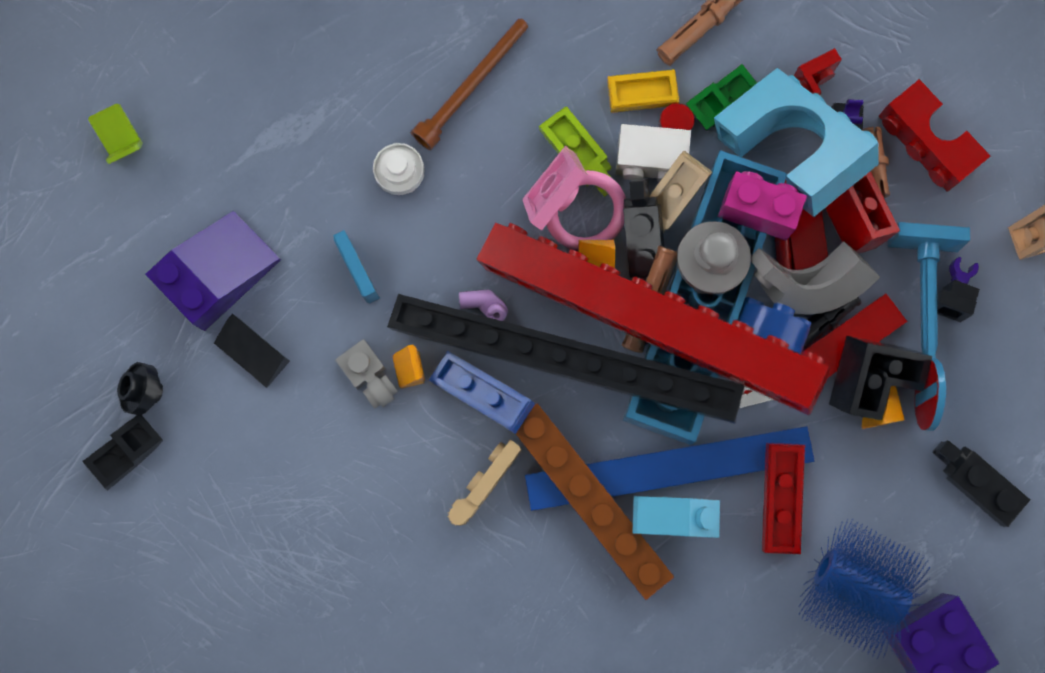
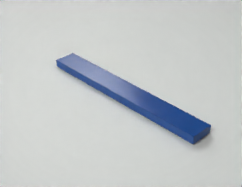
M805 426L586 465L610 496L614 497L764 471L766 443L805 445V463L815 462L808 427ZM545 471L525 475L531 511L570 504Z

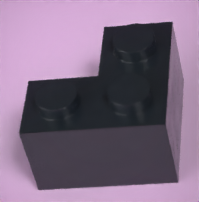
M846 336L829 405L849 415L882 420L891 385L923 391L933 356L906 347Z

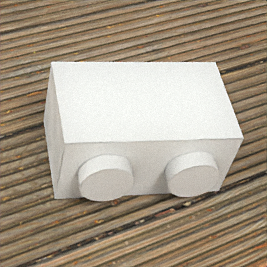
M621 124L615 175H623L624 179L630 181L647 177L657 178V181L660 182L683 151L689 154L691 130Z

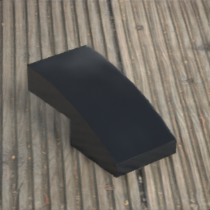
M136 415L112 433L110 441L82 461L107 491L129 474L163 442V439L142 415Z

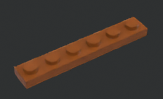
M535 404L516 433V436L634 587L647 600L674 578L673 574L643 536L633 533V524L539 404Z

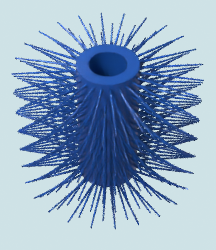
M845 524L844 529L846 532H844L840 544L841 536L839 538L838 532L833 550L834 536L831 549L828 551V536L827 553L825 556L823 554L817 570L810 571L816 573L815 577L809 580L814 579L805 592L813 584L815 585L806 595L807 597L811 593L805 603L807 606L805 612L814 598L811 607L807 611L808 615L813 604H815L812 612L814 613L818 610L816 617H819L821 609H824L820 621H824L829 611L827 618L829 619L833 616L831 623H834L838 614V622L834 626L837 633L838 627L841 629L840 637L845 632L843 625L848 622L846 627L848 632L853 620V628L851 631L849 630L851 633L849 643L856 635L854 645L861 635L863 638L868 626V634L866 637L864 636L866 643L863 651L870 641L869 651L877 641L874 653L882 640L881 652L889 633L887 650L893 626L895 625L892 643L893 650L895 631L897 634L896 625L899 624L900 639V622L903 620L905 623L904 617L907 613L911 615L908 612L909 608H912L910 606L923 605H911L912 599L919 596L917 595L912 598L914 596L912 594L922 586L920 585L914 592H911L922 581L923 576L913 585L923 570L922 568L917 573V577H914L922 560L915 569L918 556L911 564L914 552L906 563L904 560L902 561L901 557L905 546L898 556L896 553L894 555L891 552L888 558V556L886 557L889 552L888 546H884L882 542L880 543L882 550L886 549L881 558L882 550H879L877 554L880 545L877 544L874 550L871 544L867 550L872 541L869 536L868 542L866 540L864 546L863 542L866 537H863L862 543L859 546V534L853 542L858 533L857 530L855 532L853 530L850 539L848 536H850L851 531L849 530L844 540L849 529L848 527L846 530ZM908 550V552L904 555V557H905L906 559H907L909 550ZM912 566H913V569H912V571H911V574H910L909 576H907L908 573L910 572ZM915 571L911 581L909 582L911 575ZM862 628H863V631H862V633H861L860 636H859L858 631L860 630V632H861V630H862ZM877 634H878V637H877V639H876L875 642H874L873 637L875 636V638H876V636H877Z

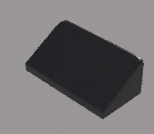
M233 313L227 319L214 341L216 346L266 388L290 362V360Z

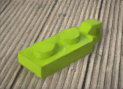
M567 106L539 125V131L558 154L566 146L576 153L585 171H597L610 176L607 172L612 169V166L608 162V156ZM595 186L604 197L608 195L604 189Z

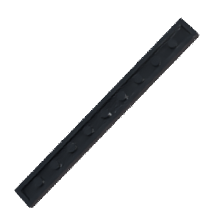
M402 294L397 296L387 326L393 331L733 424L736 422L745 385Z

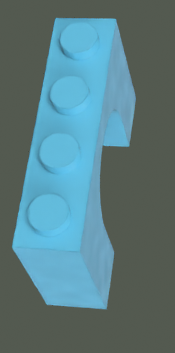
M778 68L714 117L718 139L740 157L744 156L770 134L784 128H804L813 131L821 137L823 143L819 149L786 175L787 184L796 187L798 193L807 195L803 209L813 217L879 164V144L872 133L859 129L845 113L841 111L836 112L826 104L819 94H812L801 85L796 77L793 75L788 76Z

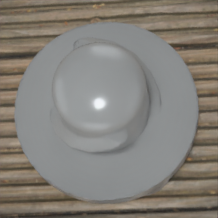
M710 221L696 225L685 234L678 246L677 265L679 272L687 284L701 294H722L734 289L743 281L750 268L751 252L746 239L736 228L723 222Z

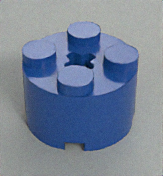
M745 297L737 321L747 324L754 329L753 334L767 339L768 335L782 339L789 344L788 349L801 354L812 323L804 318L793 316L795 310L784 304L774 303L773 307L770 308L764 306L765 304L757 299Z

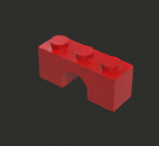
M919 79L890 102L878 117L882 120L885 130L891 135H896L905 145L908 155L915 161H919L927 169L931 180L948 192L991 156L968 131H965L954 140H942L932 132L930 118L943 104Z

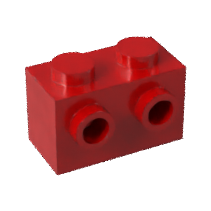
M871 171L825 207L841 241L848 244L858 254L878 248L900 232Z

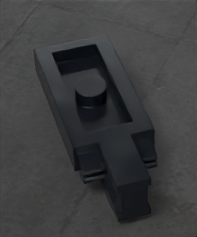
M647 178L630 181V199H624L625 208H623L630 278L648 277L658 246L665 247L661 204H658L657 197H650Z
M947 440L946 442L941 441L932 453L947 465L943 470L947 475L946 479L1002 527H1009L1030 501L1025 494L976 452L971 451L966 446L960 450Z

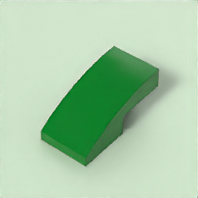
M741 64L715 84L713 82L689 100L686 105L704 129L708 131L715 127L714 117L756 85L757 82L744 65Z

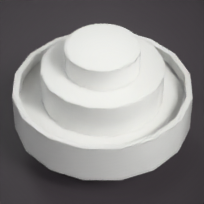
M394 143L385 146L378 152L373 163V173L378 185L392 195H405L413 192L420 186L424 178L425 167L421 155L415 148L407 144Z

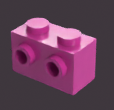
M736 171L728 185L717 217L787 240L796 230L807 195L798 193V189L789 184L779 183L775 185L763 181V177L757 173L750 171L740 173Z

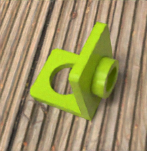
M119 103L111 105L88 118L109 154L106 158L108 164L139 150L143 145Z

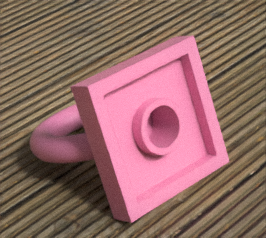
M566 146L522 199L530 223L541 231L547 226L550 234L557 242L576 251H579V240H614L625 224L623 208H625L624 199H626V196L621 186L604 173L585 171L576 153ZM595 185L604 189L611 197L614 206L613 216L608 226L602 232L591 237L571 235L562 227L558 216V211H564L573 202L578 193L579 186Z

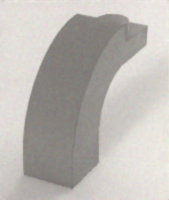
M844 241L825 260L803 270H791L783 267L760 248L751 255V262L757 268L754 275L762 283L760 286L773 303L789 306L795 310V314H818L837 309L859 297L880 278L867 261Z

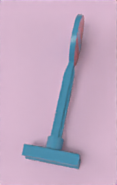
M898 222L897 225L900 232L888 240V247L917 249V261L920 263L922 353L933 356L924 390H915V417L921 430L934 431L939 426L946 402L945 372L942 363L935 357L938 346L937 262L940 261V251L957 253L970 241V227Z

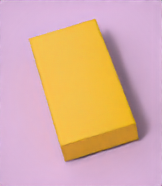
M675 69L607 77L611 113L662 108L679 103Z

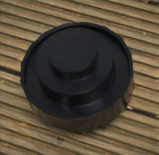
M136 362L130 366L120 378L117 388L122 410L125 413L139 416L145 414L157 403L163 393V386L160 383L157 369L153 365Z

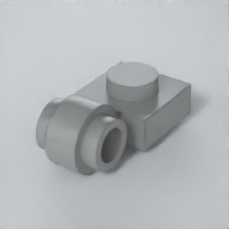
M364 339L335 359L357 390L368 383V388L363 393L374 408L380 405L384 407L394 400L393 395L398 390L386 375L382 378L376 377L386 368Z

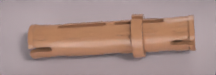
M707 0L701 5V10L656 49L660 59L668 66H671L708 30L714 26H719L725 20V16L743 0Z
M658 246L646 282L653 286L651 290L664 295L677 262V252L663 246ZM626 333L621 346L637 353H643L646 342Z

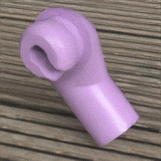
M493 291L459 292L460 309L479 308L486 317L504 321L508 313L507 306Z

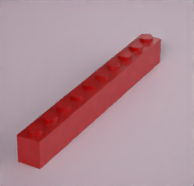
M495 222L476 258L487 271L735 383L745 385L746 388L810 416L829 377V366L824 365L825 360L819 355L809 351H803L801 355L788 349L789 344L782 339L771 335L764 339L753 334L754 329L745 323L733 320L732 324L718 319L719 314L708 307L699 305L698 309L684 304L686 300L673 292L666 291L664 295L651 290L653 286L643 279L633 277L630 281L619 276L620 271L608 264L601 263L598 267L589 263V258L578 251L570 249L568 253L557 249L558 245L545 237L539 236L538 240L527 236L528 232L515 224L509 223L508 227Z

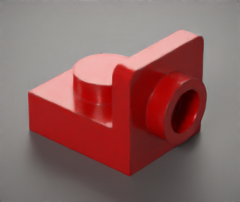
M834 48L800 65L793 76L809 92L821 95L819 85L824 84L835 76L834 71L842 59Z

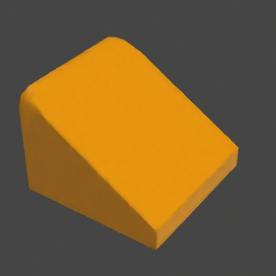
M579 240V252L589 258V263L598 267L601 263H605L615 268L614 240Z
M413 344L408 345L393 355V363L400 388L424 384L426 380L419 350Z
M891 385L882 420L863 417L862 429L905 420L896 386Z

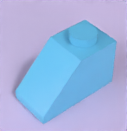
M634 496L633 533L719 538L720 500Z

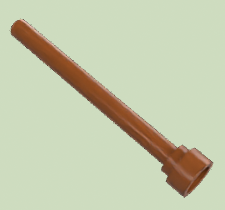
M517 19L436 114L424 122L419 121L410 133L419 144L428 150H432L440 141L439 135L442 133L441 128L528 29V24L525 20Z

